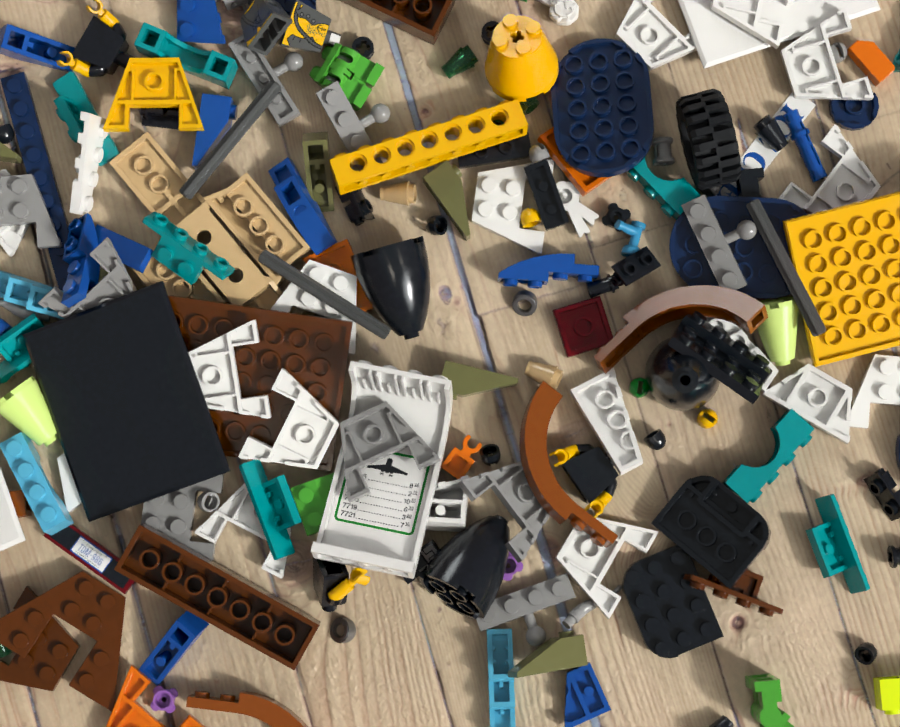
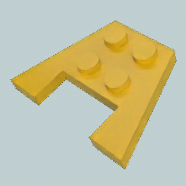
M179 57L129 58L104 124V132H130V108H179V131H204Z

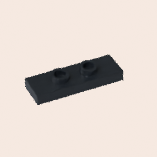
M527 132L525 136L458 157L459 169L530 158L529 150L531 145L529 133Z

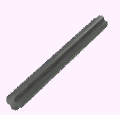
M270 80L180 188L179 192L185 198L190 200L194 197L279 94L282 87L277 82Z
M759 199L750 201L746 208L812 336L816 337L826 332V327Z
M264 250L260 254L258 261L378 337L382 339L387 338L391 328L271 252Z

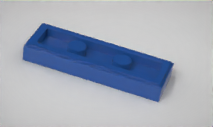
M97 224L95 229L98 244L108 237L123 265L143 273L152 257L153 250Z

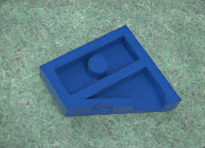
M590 662L586 666L576 667L566 672L565 727L577 726L611 710Z

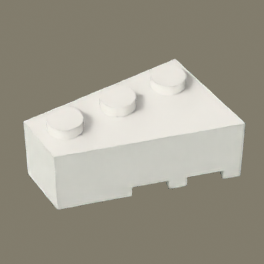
M468 475L462 476L461 479L437 483L426 530L460 532L466 528L468 496L458 483L468 478Z

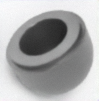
M528 290L518 292L512 302L513 310L521 316L532 315L537 308V297ZM520 300H528L532 306L527 310H523L519 307L518 302Z
M336 618L331 624L330 635L337 643L350 642L356 635V626L348 618ZM340 624L344 626L342 637L337 634V627Z

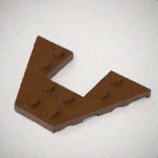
M82 570L0 618V644L25 658L52 616L56 615L97 641L69 683V686L112 712L115 702L126 597Z

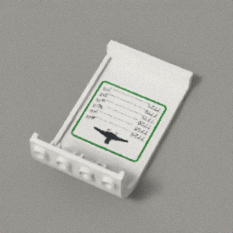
M359 360L358 362L350 361L348 371L351 378L352 394L348 418L387 401L438 455L440 461L419 470L409 447H406L361 468L360 470L371 493L349 502L346 493L344 455L341 445L316 542L313 541L311 553L316 559L414 579L449 432L453 403L452 381L442 375H433V377L423 375V373L417 370H408L406 372L398 370L391 365L380 367L365 360Z

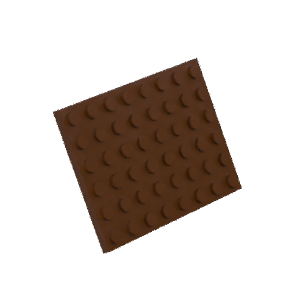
M168 295L188 352L251 320L256 319L260 342L234 346L242 398L268 394L272 417L266 419L231 411L209 409L225 456L239 458L238 456L248 436H252L272 447L274 446L295 403L294 400L272 390L282 368L286 369L339 421L353 321ZM338 428L319 464L318 469L332 471Z

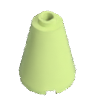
M792 296L779 297L775 300H760L766 307L768 318L757 328L767 356L771 362H775V366L788 365L790 360L795 358L799 309Z
M33 375L0 399V415L40 446L44 443L47 447L59 438L56 435L57 431L46 400Z

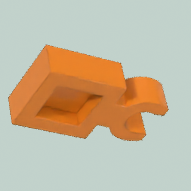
M470 435L464 438L462 450L454 447L441 465L443 470L456 479H461L462 476L466 475L475 462L470 458V455L477 453L482 446L481 443H478L475 448H469L467 442L471 438Z

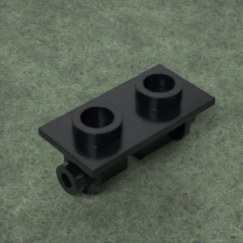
M141 108L140 115L143 116L142 126L179 130V108Z
M337 186L334 187L342 203L351 201V204L344 207L351 223L359 226L364 223L363 219H375L372 213L373 207L369 200L365 199L361 191L363 188L340 195Z
M646 246L611 266L615 271L611 277V283L614 286H628L659 268L661 264Z
M882 467L874 472L875 474L863 480L882 506L884 513L888 515L891 521L900 518V489L894 493L891 489L897 486V484L889 474V471H885Z

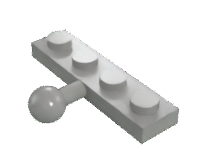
M244 35L228 43L258 94L270 80H274L282 87V90L267 107L279 127L300 116L299 110L278 77L287 71L295 72L300 70L303 66L302 56L297 52H290L285 56L283 63L272 69L263 54L246 47Z
M338 81L315 92L348 153L357 151L359 147L364 145L373 146L364 128L375 122H386L390 117L388 106L382 103L376 104L372 107L370 114L359 120ZM380 157L375 160L378 163H383ZM356 165L358 171L364 168L362 165Z
M705 194L681 205L719 286L734 290L746 286L747 282L731 251L729 243L740 238L744 240L752 239L757 232L755 223L751 220H743L738 224L736 230L724 235Z
M565 573L496 598L484 619L478 616L476 620L481 632L524 617L528 628L526 632L527 642L532 646H540L545 642L546 633L543 628L537 626L533 613L573 599L576 596L569 577Z

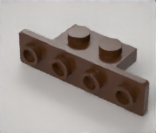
M746 570L731 589L711 573L708 580L692 574L684 575L683 579L690 581V587L702 591L705 588L713 590L712 595L725 600L729 596L736 599L735 604L745 608H750L751 605L758 607V613L773 617V614H782L784 610L757 599L764 576Z

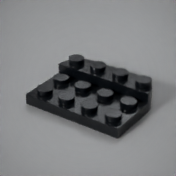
M694 311L693 314H687L674 331L667 345L681 355H689L703 363L710 375L754 404L760 395L763 382L770 374L767 368L769 361L759 354L755 356L748 351V346L742 341H734L728 337V333L720 326L715 325L714 327L706 321L707 318L700 312Z
M697 476L688 479L651 523L729 589L735 585L759 554L767 548L771 536V530L765 518L712 476Z
M678 545L632 563L626 570L622 581L623 594L626 596L645 646L651 652L663 658L678 657L682 653L724 637L705 590L702 591L690 587V581L683 579L685 574L698 576L691 556Z

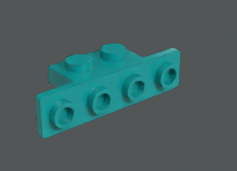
M70 71L53 82V86L59 95L53 101L57 106V115L63 122H66L69 128L68 134L70 138L77 143L78 132H83L84 121L80 120L81 111L99 115L76 74ZM109 133L103 141L102 149L104 155L98 166H104L120 154Z
M153 212L144 217L142 222L162 236L151 256L192 285L197 281L204 267L221 280L233 274L235 268L229 265L226 259L218 257L211 252L205 244L193 239L186 230L175 226L165 215Z
M35 313L0 336V353L5 358L0 363V384L7 382L11 376L21 369L27 368L32 363L22 335L45 326Z
M252 460L239 465L274 560L294 554L295 550L287 529L301 523L302 520L285 475L268 481L260 460Z
M830 494L815 499L823 523L805 531L823 578L843 572L851 594L869 590L870 586L866 574L863 571L858 553L850 537L835 495Z

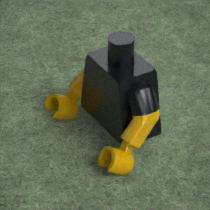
M93 0L98 5L97 9L93 11L86 5V10L90 13L98 14V18L93 16L72 54L69 51L59 52L66 56L67 62L64 63L61 60H57L56 63L60 67L69 65L71 70L85 77L113 75L118 66L126 68L129 58L135 57L126 53L129 44L126 41V33L119 20L107 9H103V4L100 0Z
M572 444L566 448L551 452L549 456L555 455L558 458V463L554 464V467L561 465L588 504L584 510L587 511L589 508H592L595 512L593 517L597 518L603 512V508L611 501L618 485L616 478L619 475L614 469V464L607 453L604 454L599 446L594 448L591 444Z
M313 557V586L322 609L326 612H333L337 609V605L345 604L347 594L355 588L354 585L356 583L364 586L369 583L370 577L365 576L368 571L362 568H353L349 579V573L344 564Z

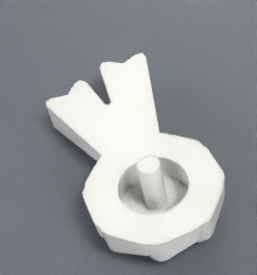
M538 0L550 7L549 17L557 25L569 26L578 19L579 6L574 0Z
M558 182L556 186L565 211L568 212L577 235L581 238L584 233H590L584 220L590 226H593L594 220L598 219L599 215L579 202V191L571 182Z

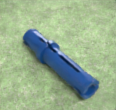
M798 109L784 114L783 118L791 133L790 138L792 141H795L812 182L827 177L828 175L811 142L810 131L808 128H805Z

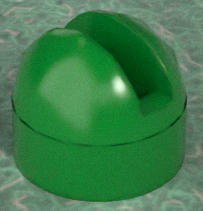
M641 377L633 379L629 384L630 394L636 398L644 397L649 392L646 380ZM639 381L643 382L641 393H637Z

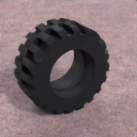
M710 89L681 97L676 102V117L683 152L695 186L705 190L736 182L741 176L739 146L732 117L721 91Z

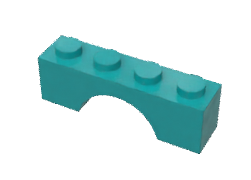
M145 22L134 43L140 54L150 58L179 57L184 72L228 90L239 68L236 60L213 50L205 51L192 47L176 39L167 31Z
M645 157L638 165L626 172L634 182L639 181L644 186L643 190L650 199H656L662 205L660 208L669 218L673 217L675 220L684 212L681 205L701 196L684 177L673 181L656 177L649 170Z
M793 409L787 410L770 428L774 436L775 448L769 461L760 467H749L743 464L737 465L723 480L722 484L746 503L749 501L754 503L763 493L760 489L765 483L770 485L779 475L777 470L783 464L787 466L795 458L796 455L793 452L799 446L803 448L812 439L810 434L814 428Z

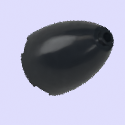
M423 236L350 256L360 285L379 317L398 336L404 335L405 340L418 337V331L424 328L430 300V269Z
M670 338L662 341L652 351L646 363L645 377L651 394L663 406L676 411H690L705 405L715 395L720 381L710 375L703 363L689 355H681L667 345ZM683 375L689 376L688 381L685 383L680 381Z
M499 515L488 516L474 522L452 537L434 555L421 572L419 581L430 594L436 592V595L447 603L446 606L457 613L475 620L478 616L484 619L500 589L507 567L509 550L505 544L510 540V528L507 525V520Z

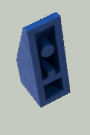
M10 24L0 28V54L61 71H73L69 65L60 67L56 61L61 60L66 63V56L59 52L69 51L72 54L75 49L74 47Z
M202 93L199 116L204 131H197L192 161L194 170L199 167L232 126V120H236L238 106L235 105L232 97Z
M186 611L171 626L139 670L158 686L196 642L209 623Z

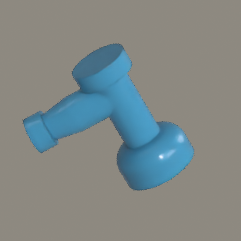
M619 219L615 222V229L631 235L628 245L622 247V256L628 257L640 250L638 244L646 224L632 221L630 225Z

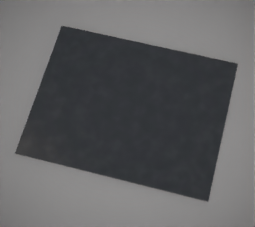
M163 281L22 335L89 522L231 471Z

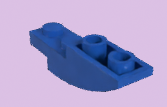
M287 157L268 172L276 185L274 190L291 220L312 251L319 255L335 244L337 240L318 203L311 198L293 161Z
M88 213L80 218H75L70 223L68 238L64 244L65 251L62 260L67 262L69 267L67 269L68 276L63 287L64 293L61 303L68 308L85 299L87 291L94 287L99 280L100 264L89 255L99 244L92 217Z
M549 254L523 260L507 267L498 273V282H503V286L516 287L517 283L527 284L528 288L539 289L542 288V285H547L549 276H553V280L566 281L568 277L578 278V282L590 283L592 279H597L599 276V266L574 264L575 254Z

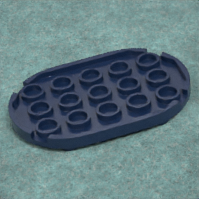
M601 38L577 44L568 50V54L560 62L558 61V77L551 88L553 126L557 149L565 162L582 174L593 177L620 175L638 165L652 145L654 121L649 71L641 55L638 52L632 51L623 42Z
M741 196L707 197L724 235L736 230L738 224L743 220L754 222L746 205L752 200L759 199L788 255L789 251L782 221L808 215L796 204L783 199ZM683 212L675 222L670 236L669 249L673 266L679 276L689 286H719L685 212ZM758 229L752 239L744 240L740 238L729 243L731 251L747 282L746 286L737 291L753 298H779L791 294Z

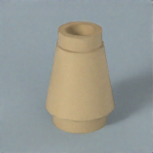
M410 181L381 186L380 200L407 206L410 203L415 204L417 200L416 184H411Z
M529 361L524 374L540 384L544 381L556 390L562 379L563 371L559 370L558 366Z

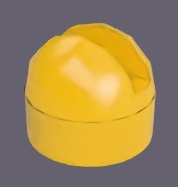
M533 208L524 209L520 215L523 228H531L541 223L539 213Z
M710 408L701 410L697 415L699 426L705 429L714 427L718 421L716 412ZM705 413L711 418H713V423L708 419L704 418L702 415Z

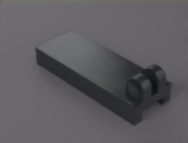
M547 159L524 167L545 230H553L556 227L569 223Z

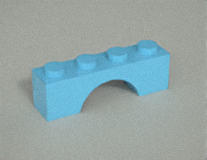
M20 432L1 442L0 448L43 532L54 535L72 525L74 522L64 502L56 494L42 469L40 456L32 440Z

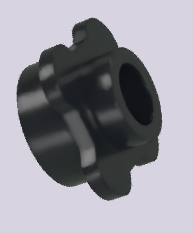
M611 203L608 206L609 211L602 218V223L605 226L608 225L614 228V224L617 221L614 219L615 215L625 223L626 219L630 218L631 213L628 209L623 210L616 203Z

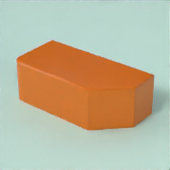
M857 40L847 49V55L868 76V79L875 86L879 85L895 70L893 63L874 42Z

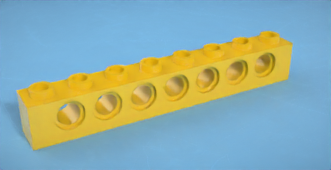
M518 99L513 101L504 100L497 106L479 108L474 113L466 116L457 115L448 122H436L429 125L426 129L419 131L411 130L406 132L404 136L395 139L389 137L382 140L379 144L373 146L364 145L359 147L357 151L348 154L345 152L339 153L332 159H329L330 169L340 195L445 162L446 160L448 161L527 135L528 123ZM501 120L504 122V124L496 125L493 123V121ZM472 127H477L481 131L474 133L471 132L469 129ZM455 135L457 139L448 140L446 136ZM425 142H431L434 144V146L431 148H426L422 144H424ZM401 150H409L411 152L409 155L399 154ZM379 157L387 159L384 163H378L375 160ZM354 165H362L364 167L359 171L352 169Z

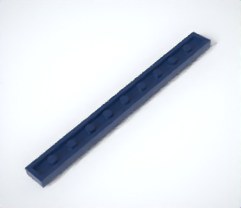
M21 72L0 78L26 173L32 174L35 177L45 201V206L55 225L57 235L62 242V247L48 248L58 288L63 291L68 276L67 269L69 264L62 259L65 251L64 244L69 234V225L26 74Z

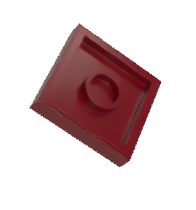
M600 296L552 311L567 358L598 349L613 339Z

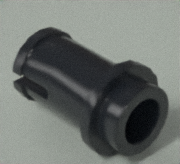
M607 274L605 278L586 283L590 298L610 291L615 293V290L619 289V286H614L611 283L612 275Z

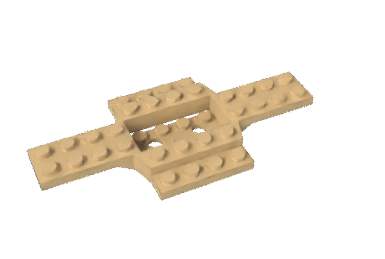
M148 132L144 133L109 162L151 213L157 212L165 215L171 223L178 228L186 230L189 236L198 241V234L202 231H208L211 234V241L206 244L209 250L218 257L226 259L229 265L235 269H240L243 272L242 280L234 283L230 281L229 276L221 280L205 267L203 269L231 304L271 309L283 294L279 287L285 278L258 261L260 254L267 250L292 266L293 263L311 249L247 172L226 189L206 197H202L197 192L189 200L179 192L188 179ZM210 208L213 209L268 276H264L209 211ZM160 236V237L158 238V240L156 241V243H155L154 246L152 247V250H153V251L155 250V248H156V246H157V244H158V242H159V240H160V238H161L162 236ZM151 257L143 273L134 270L146 286L163 281L168 295L226 303L202 273L197 281L191 285L154 257ZM294 306L291 308V313L300 314Z

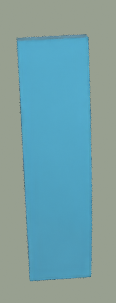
M0 270V298H4L3 301L25 306L27 310L64 319L58 315V312L38 304L54 287Z
M487 629L490 727H516L514 677H508L507 673L514 667L512 629Z

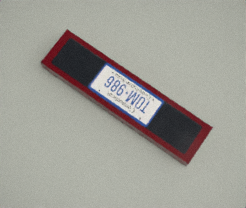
M72 524L54 535L46 533L43 535L122 593L127 594L135 581L114 570L120 558Z

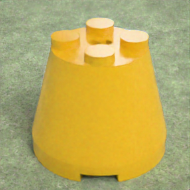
M507 14L493 31L485 60V75L495 94L506 100L513 101L518 99L519 102H525L527 98L537 96L542 92L545 94L552 88L558 77V58L542 31L539 22L527 16Z

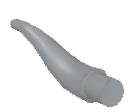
M0 299V306L15 316L26 319L35 313L41 321L50 322L49 315L27 310L25 307Z
M618 585L613 592L617 594L622 589V586ZM591 599L578 604L562 621L563 625L570 629L588 612L597 608V606Z

